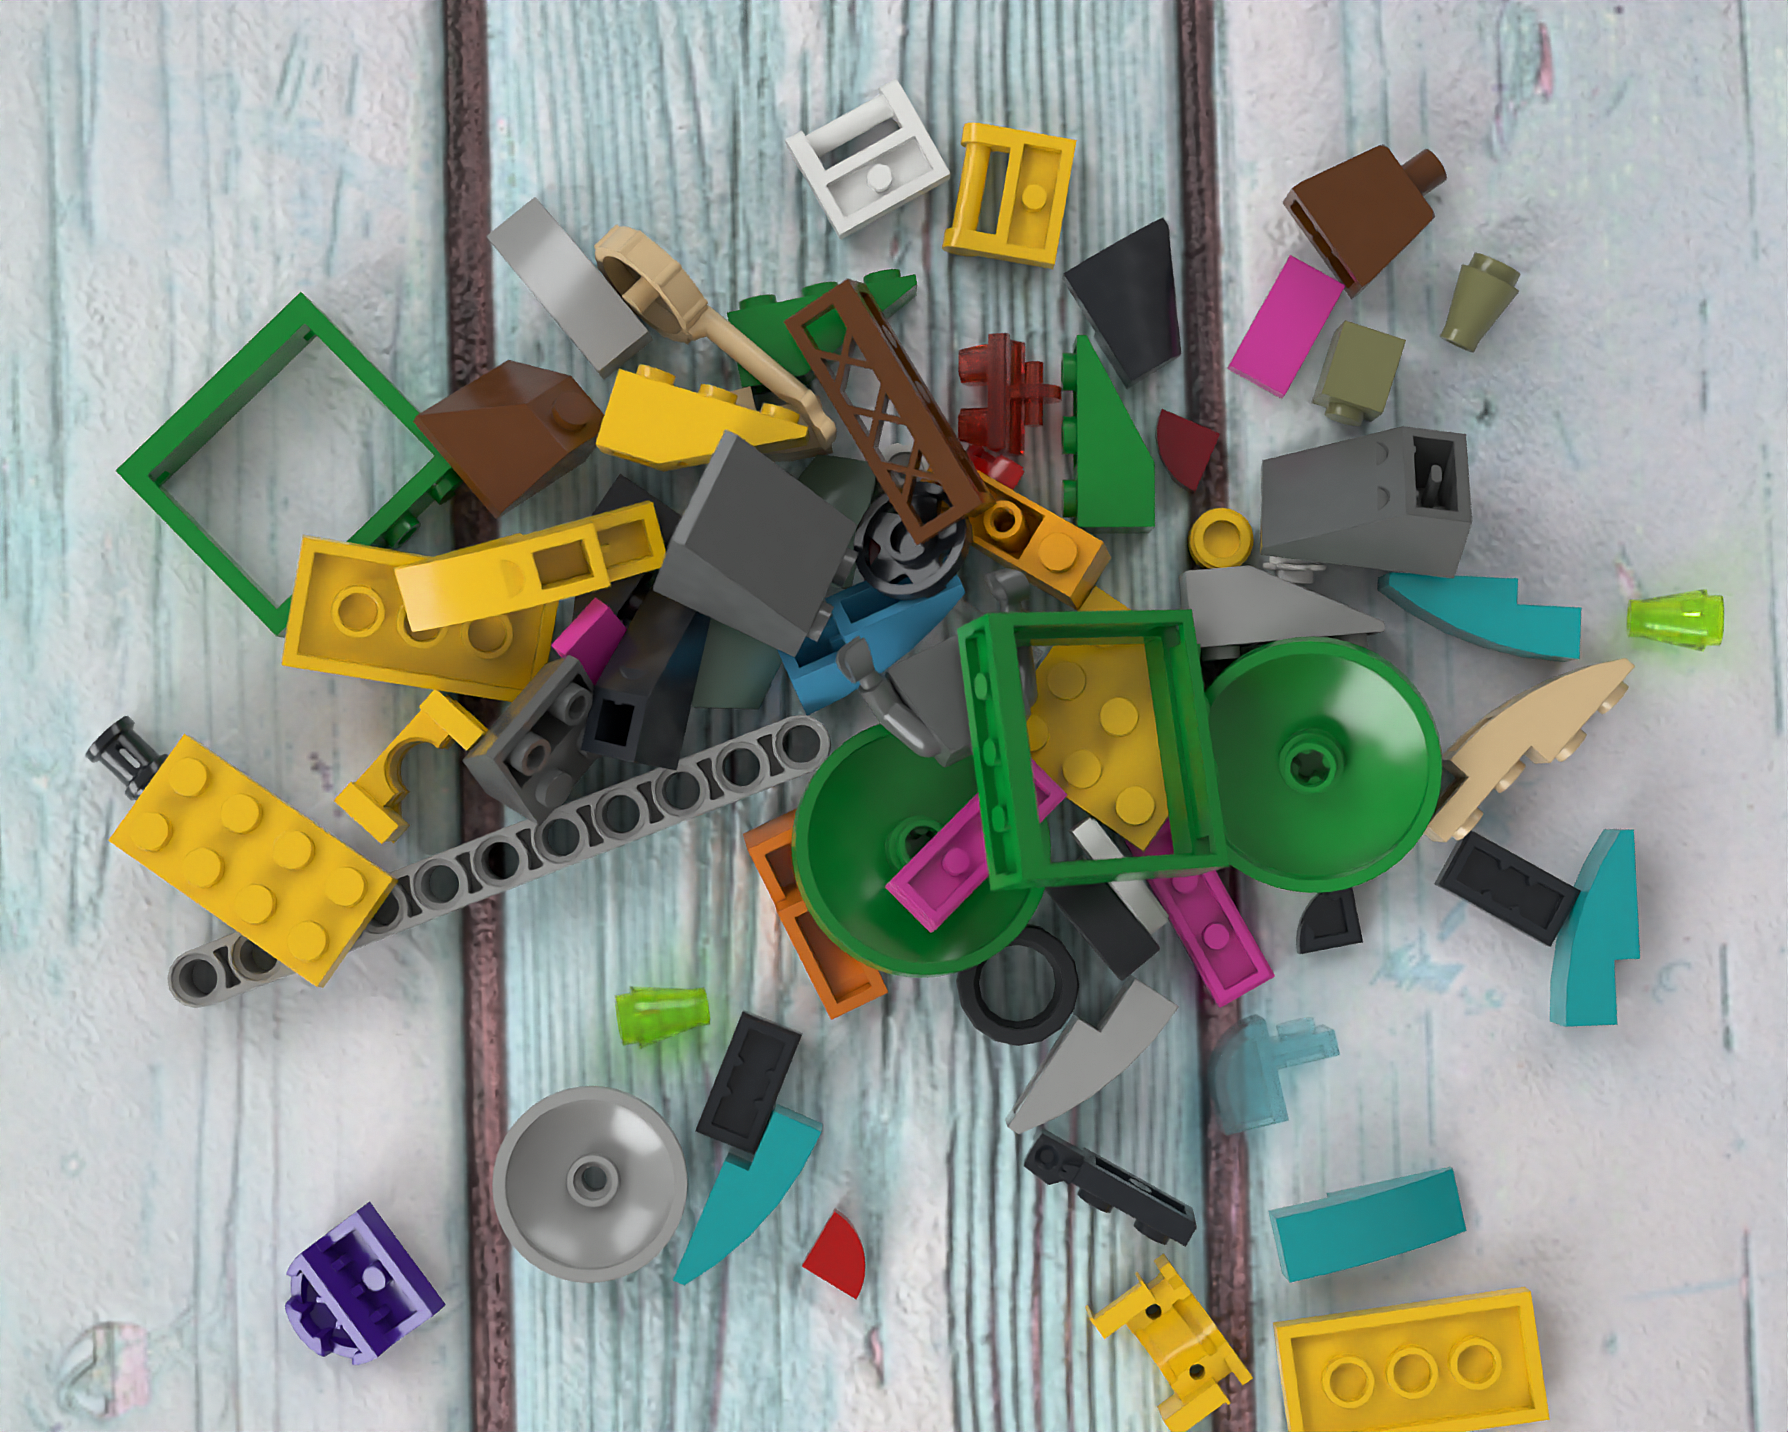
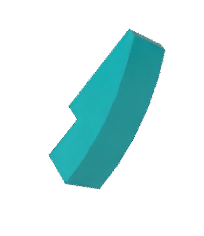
M1389 572L1378 577L1377 591L1406 612L1446 634L1482 648L1522 658L1556 662L1580 659L1582 607L1517 604V578L1456 575L1454 578L1395 572Z
M1603 829L1584 861L1573 887L1581 890L1556 939L1550 979V1022L1565 1027L1618 1025L1614 960L1640 959L1634 829Z
M777 1104L752 1162L728 1152L673 1281L685 1286L717 1265L752 1235L778 1206L803 1170L822 1133L823 1123Z
M1452 1167L1327 1193V1198L1268 1210L1281 1272L1289 1283L1376 1262L1467 1231Z

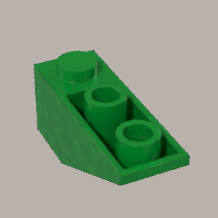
M886 269L867 274L863 277V282L868 287L886 319L890 318L917 296L916 274L901 277L899 269ZM822 282L801 289L802 297L777 302L776 295L773 294L746 298L738 303L740 310L727 312L728 322L803 385H807L816 378V375L783 321L838 285V282ZM836 308L808 325L807 329L820 350L841 355L847 327ZM826 359V361L828 362L829 366H831L834 362H836V361H833V360H828V359ZM737 363L742 388L751 387L753 396L772 392Z
M1077 335L1072 346V353H1062L1061 390L1073 391V416H1062L1061 422L1062 454H1073V479L1062 480V518H1073V525L1089 534L1150 533L1155 527V462L1087 335Z

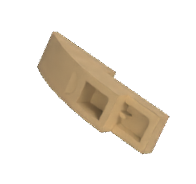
M1623 658L1578 668L1545 680L1517 694L1484 716L1461 735L1442 755V766L1455 779L1438 797L1435 811L1424 834L1433 842H1447L1451 837L1457 841L1464 838L1482 818L1483 812L1478 806L1493 789L1498 793L1503 792L1522 773L1526 765L1519 759L1523 755L1527 756L1534 764L1551 763L1555 758L1559 762H1563L1570 757L1587 736L1581 729L1596 711L1602 715L1607 713L1625 695L1629 686L1623 680L1635 666L1628 659Z

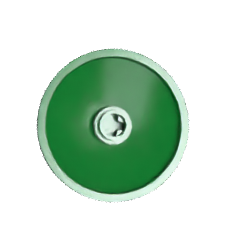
M1315 636L1288 638L1262 645L1239 657L1221 671L1205 690L1204 694L1210 705L1209 728L1213 755L1219 767L1218 790L1222 817L1228 831V835L1225 838L1229 864L1245 875L1267 885L1289 891L1320 893L1343 890L1365 883L1388 871L1408 854L1425 832L1435 811L1441 789L1442 749L1439 733L1433 715L1418 689L1405 674L1380 655L1362 646L1334 638Z
M877 724L857 733L840 745L822 763L808 782L801 796L792 829L791 849L795 879L801 897L817 925L841 950L863 964L885 973L903 977L929 978L955 974L974 967L1002 951L1021 933L1034 915L1042 899L1045 887L991 891L988 876L936 930L930 933L884 887L978 793L973 754L948 767H943L935 757L919 756L885 727ZM1046 817L1040 823L1045 863H1050L1051 841Z

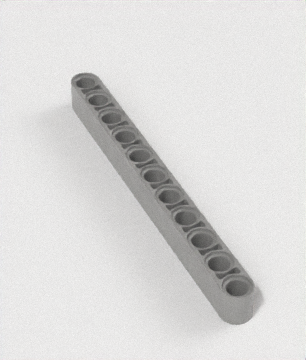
M806 715L791 716L680 759L677 771L657 768L559 806L552 811L541 826L526 819L392 871L389 874L399 880L391 891L398 901L399 910L397 917L392 923L387 925L380 923L373 916L349 952L811 773L818 769L829 757L831 750L830 735L824 725L813 717ZM800 726L811 727L819 735L821 743L816 757L805 763L791 760L784 748L787 734L792 729ZM741 749H747L755 753L761 767L759 776L753 783L747 786H738L732 783L727 777L725 770L728 757L733 752ZM681 772L693 775L700 786L699 799L688 809H679L673 806L668 800L666 793L669 780ZM622 795L629 796L635 800L640 810L639 822L635 828L626 833L614 829L607 817L608 806L612 800ZM559 819L571 821L579 830V844L575 851L568 856L555 852L548 840L549 829ZM500 842L509 843L516 849L519 855V867L515 874L508 879L496 875L489 864L490 852ZM441 865L452 869L459 880L458 892L449 902L435 897L430 888L431 875ZM235 932L189 950L177 957L170 966L167 980L169 990L178 1002L184 1006L200 1008L228 1000L296 972L279 960H277L270 971L263 970L253 960L252 948L254 943L239 932ZM199 960H205L212 964L217 973V984L210 994L199 990L193 982V969Z

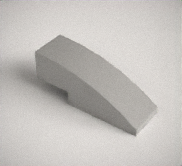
M536 197L486 236L603 379H606L653 340L647 328Z
M1130 974L1096 1027L1074 1013L1005 1118L1007 1127L1017 1134L1023 1133L1057 1118L1092 1097L1124 1072L1155 1040L1179 1006Z

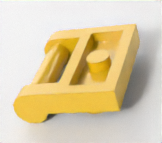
M965 123L960 144L966 148L953 224L952 228L945 229L942 249L948 253L960 256H980L1053 269L1077 140L983 123ZM997 151L1010 155L996 234L978 232L977 227L990 154Z

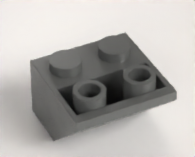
M567 655L545 664L463 759V762L486 794L538 826H541L555 808L561 806L566 801L573 786L594 761L603 756L580 750L588 713L592 706L595 686L578 659Z

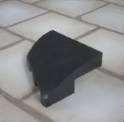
M1164 217L1122 238L1063 273L1062 280L1095 331L1093 337L1126 389L1180 357L1182 353L1170 232Z

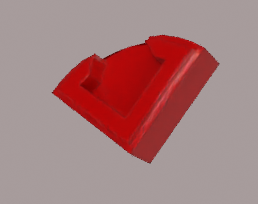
M978 444L967 447L965 451L978 471L1015 491L1024 475V467L1001 454L996 458Z
M835 1208L803 1260L801 1267L857 1300L865 1278L864 1248L854 1225L843 1213Z

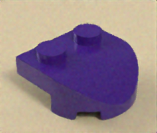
M370 1201L301 1252L292 1261L286 1272V1275L291 1276V1298L285 1303V1310L296 1334L316 1354L325 1357L330 1353H335L343 1357L352 1358V1365L365 1364L378 1358L390 1346L433 1317L446 1305Z

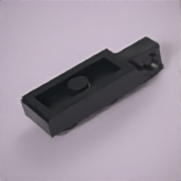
M1044 1128L1041 1129L1024 1159V1167L1047 1185L1065 1181L1067 1184L1072 1183L1078 1186L1077 1195L1083 1201L1105 1213H1111L1113 1207L1128 1214L1136 1219L1133 1226L1140 1233L1157 1243L1167 1245L1169 1239H1172L1186 1247L1197 1228L1193 1208L1087 1148L1084 1147L1081 1150Z

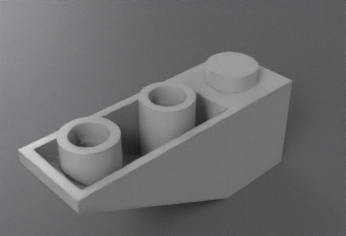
M1250 565L1185 571L1178 576L1181 609H1192L1197 644H1201L1203 662L1238 659L1241 657L1240 647L1265 645L1294 637H1327L1368 647L1367 636L1385 631L1384 621Z

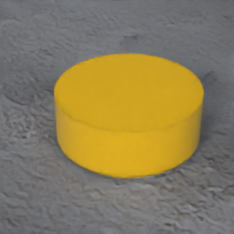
M1216 508L1202 514L1194 522L1188 535L1189 552L1193 560L1203 569L1240 566L1249 557L1254 542L1253 531L1249 522L1240 513L1228 508Z

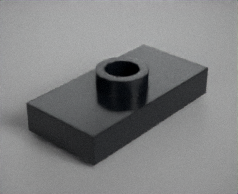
M1472 830L1464 838L1457 841L1434 885L1548 947L1552 946L1581 890Z
M743 1010L695 1132L755 1155L803 1033Z

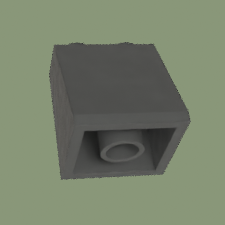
M725 429L670 541L653 591L795 657L806 637L817 642L825 628L834 606L824 602L823 599L831 583L841 588L843 587L859 552L848 548L857 524L739 435Z

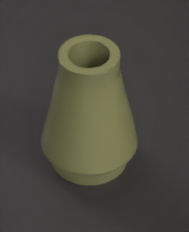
M1474 253L1469 265H1461L1446 324L1439 337L1461 349L1474 353L1480 340L1519 293L1515 285L1521 274L1498 260L1480 253Z

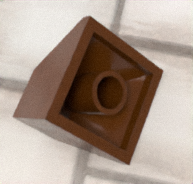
M507 360L421 412L413 422L497 520L584 463L597 446L595 443L604 414L571 375Z

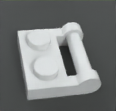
M896 79L878 88L880 95L812 133L805 136L800 131L785 140L793 160L807 180L840 240L950 180L951 173L905 91ZM891 117L898 124L900 129L827 170L824 169L819 160V157Z

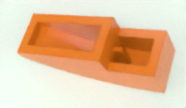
M797 808L743 833L747 850L775 904L776 911L832 1020L888 993V989L879 970L863 964L841 950L827 937L809 913L801 897L792 863V829Z

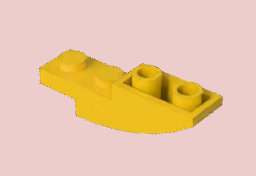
M648 500L525 535L521 533L513 534L393 569L411 630L416 632L505 614L611 586L610 582L661 568L666 550L653 502Z

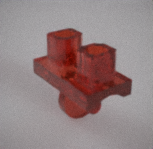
M1008 333L988 334V344H981L959 351L958 374L961 384L968 387L988 386V407L960 409L958 415L959 441L967 445L982 446L1006 457L1025 456V426H1043V404L1061 402L1062 388L1057 385L1044 384V363L1040 361L1025 362V343L1011 340Z

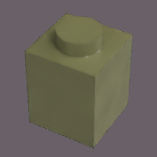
M1345 320L1334 331L1311 403L1325 407L1324 415L1342 424L1361 426L1363 420L1372 422L1384 411L1406 340Z

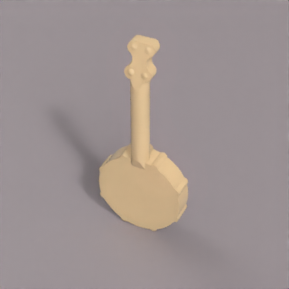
M615 225L594 245L598 270L628 307L661 336L686 344L700 338H709L780 399L799 409L801 417L812 428L819 444L824 450H827L836 440V425L822 410L817 396L718 312L708 306V301L703 297L680 263L674 260L642 231Z

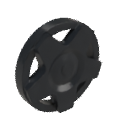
M916 482L912 505L924 525L941 514L942 501L949 505L950 508L953 507L941 486L929 482ZM884 493L866 510L855 533L854 550L859 552L855 562L860 574L879 593L894 599L913 600L922 597L929 598L946 589V584L958 573L967 557L970 545L973 544L972 524L969 517L963 518L924 544L916 545L899 515L887 513L894 506L886 493ZM871 538L881 547L880 553L872 564H870L869 560ZM947 555H949L948 558L946 559V561H945L944 563H942V562H943V559H944ZM907 577L913 582V584L896 585Z

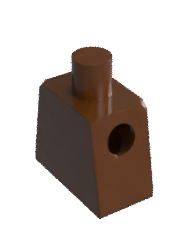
M1382 144L1298 183L1290 190L1282 203L1336 279L1346 285L1344 290L1352 299L1387 267L1435 218L1433 209L1423 196L1445 182L1447 174L1440 160L1429 149H1424L1406 163L1400 165L1390 149Z

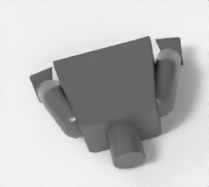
M1004 568L984 575L988 589L1000 603V613L1028 612L1022 609L1021 601L1030 599V586L1022 572ZM958 635L950 637L887 668L885 675L875 670L872 655L864 637L860 639V636H857L839 649L836 655V664L839 670L851 683L855 684L859 681L858 691L879 723L913 752L921 757H935L943 767H948L973 754ZM1032 646L1016 647L1026 722L1031 715L1030 708H1032L1038 698Z

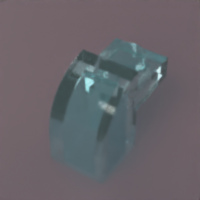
M1257 1014L1243 1018L1228 1028L1217 1041L1208 1064V1086L1218 1128L1225 1135L1289 1121L1277 1070L1340 1055L1334 1029L1324 1024L1316 1026L1314 1017H1306L1277 1024L1278 1035L1269 1037L1266 1020Z

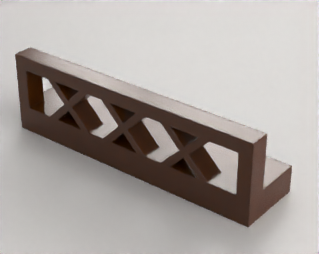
M847 278L783 321L916 545L924 544L963 518L977 517L997 504L865 283ZM836 308L847 327L841 355L820 350L807 329L808 325ZM856 344L867 361L853 358ZM826 359L839 362L836 376ZM851 365L873 370L879 380L880 388L875 410L853 406L845 390ZM889 399L899 416L886 414ZM859 415L873 418L870 432ZM884 421L906 426L913 437L914 442L908 466L887 462L879 450L878 446ZM922 455L933 472L919 469ZM893 471L906 474L903 488ZM917 477L939 482L953 504V507L925 525L912 505Z

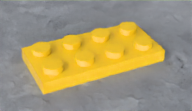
M303 534L281 665L434 690L436 688L439 691L513 702L541 668L548 663L559 600L478 620L412 632L393 568L431 558V556Z
M186 734L181 737L108 840L319 988L325 987L399 881L202 743Z
M1525 1286L1272 1322L1288 1432H1467L1550 1420L1531 1291Z

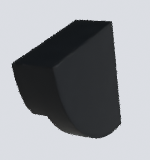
M1352 887L1338 891L1317 893L1304 909L1297 927L1296 948L1299 954L1363 942Z

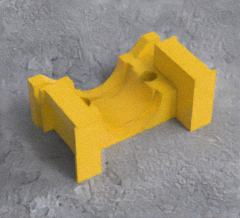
M436 688L419 706L421 709L419 713L356 782H350L333 800L381 844L388 841L394 844L410 826L402 818V800L410 793L401 777L402 761L408 751L416 745L427 742L439 749L449 750L456 741L465 750L471 751L489 730L457 700H454L450 695L444 696Z
M1163 1253L1154 1260L1160 1273L1152 1281L1146 1284L1140 1274L1136 1272L1135 1275L1139 1283L1094 1315L1088 1305L1085 1308L1089 1319L1104 1339L1125 1324L1137 1337L1175 1392L1157 1406L1164 1423L1171 1432H1186L1225 1402L1228 1405L1230 1404L1228 1397L1218 1384L1220 1380L1233 1372L1240 1383L1244 1385L1253 1377ZM1152 1304L1159 1305L1155 1313H1146V1309ZM1193 1365H1202L1198 1373L1193 1374L1189 1372Z

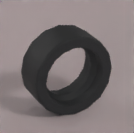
M1081 855L1075 861L1087 859L1085 858V856ZM1107 882L1045 887L1052 900L1121 981L1126 979L1160 950L1156 941Z
M1027 924L1021 933L1006 947L1020 945L1033 948L1045 956L1051 965L1055 987L1053 997L1044 1011L1032 1019L1021 1021L1003 1019L992 1012L982 999L979 985L981 971L987 960L957 974L956 984L963 1011L977 1030L996 1042L1015 1046L1042 1042L1060 1030L1075 1009L1080 985L1074 959L1062 941L1042 927Z

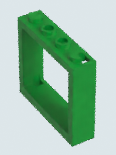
M302 292L290 301L115 470L277 637L284 639L292 595L279 606L162 485L312 340L318 336L434 455L415 476L346 542L386 548L390 545L393 550L401 547L420 528L421 522L417 517L434 501L439 505L449 501L456 495L454 490L464 482L413 422L421 412L318 306Z
M1192 609L987 613L957 628L991 891L1190 877L1230 866L1225 838L1228 835V831L1223 822L1218 790L1219 767L1214 759L1209 728L1210 705L1204 694L1199 660L1201 644H1197ZM1144 644L1174 854L1045 863L1016 647Z

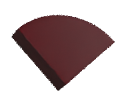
M1161 409L1155 427V440L1160 459L1171 479L1187 492L1194 494L1220 433Z

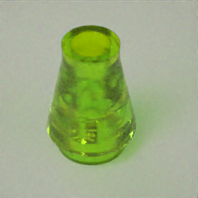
M1705 588L1643 600L1629 599L1626 623L1627 637L1645 638L1704 652L1706 646H1720L1724 632L1723 596L1708 595Z
M629 986V993L614 995L622 1046L637 1044L640 1050L695 1027L710 1025V1012L705 987L684 989Z

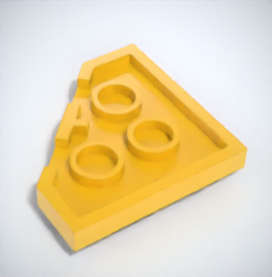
M1095 586L1078 611H1121L1131 609ZM1145 645L1053 646L1035 671L1038 698L1036 703L1030 708L1031 715L1026 722L1031 758L1067 794L1066 799L1139 850L1145 852L1169 817Z

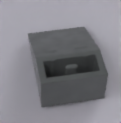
M1401 426L1262 461L1260 555L1445 578L1455 577L1472 525L1466 434Z

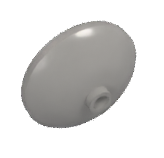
M579 1086L565 1089L543 1098L522 1114L506 1134L496 1157L492 1180L493 1200L498 1220L505 1235L528 1262L538 1269L563 1280L581 1283L605 1282L627 1276L639 1270L654 1259L668 1244L681 1221L688 1193V1171L682 1147L675 1133L653 1107L636 1096L618 1089L603 1086ZM589 1167L601 1168L607 1176L606 1185L602 1188L590 1187L584 1179L585 1170Z

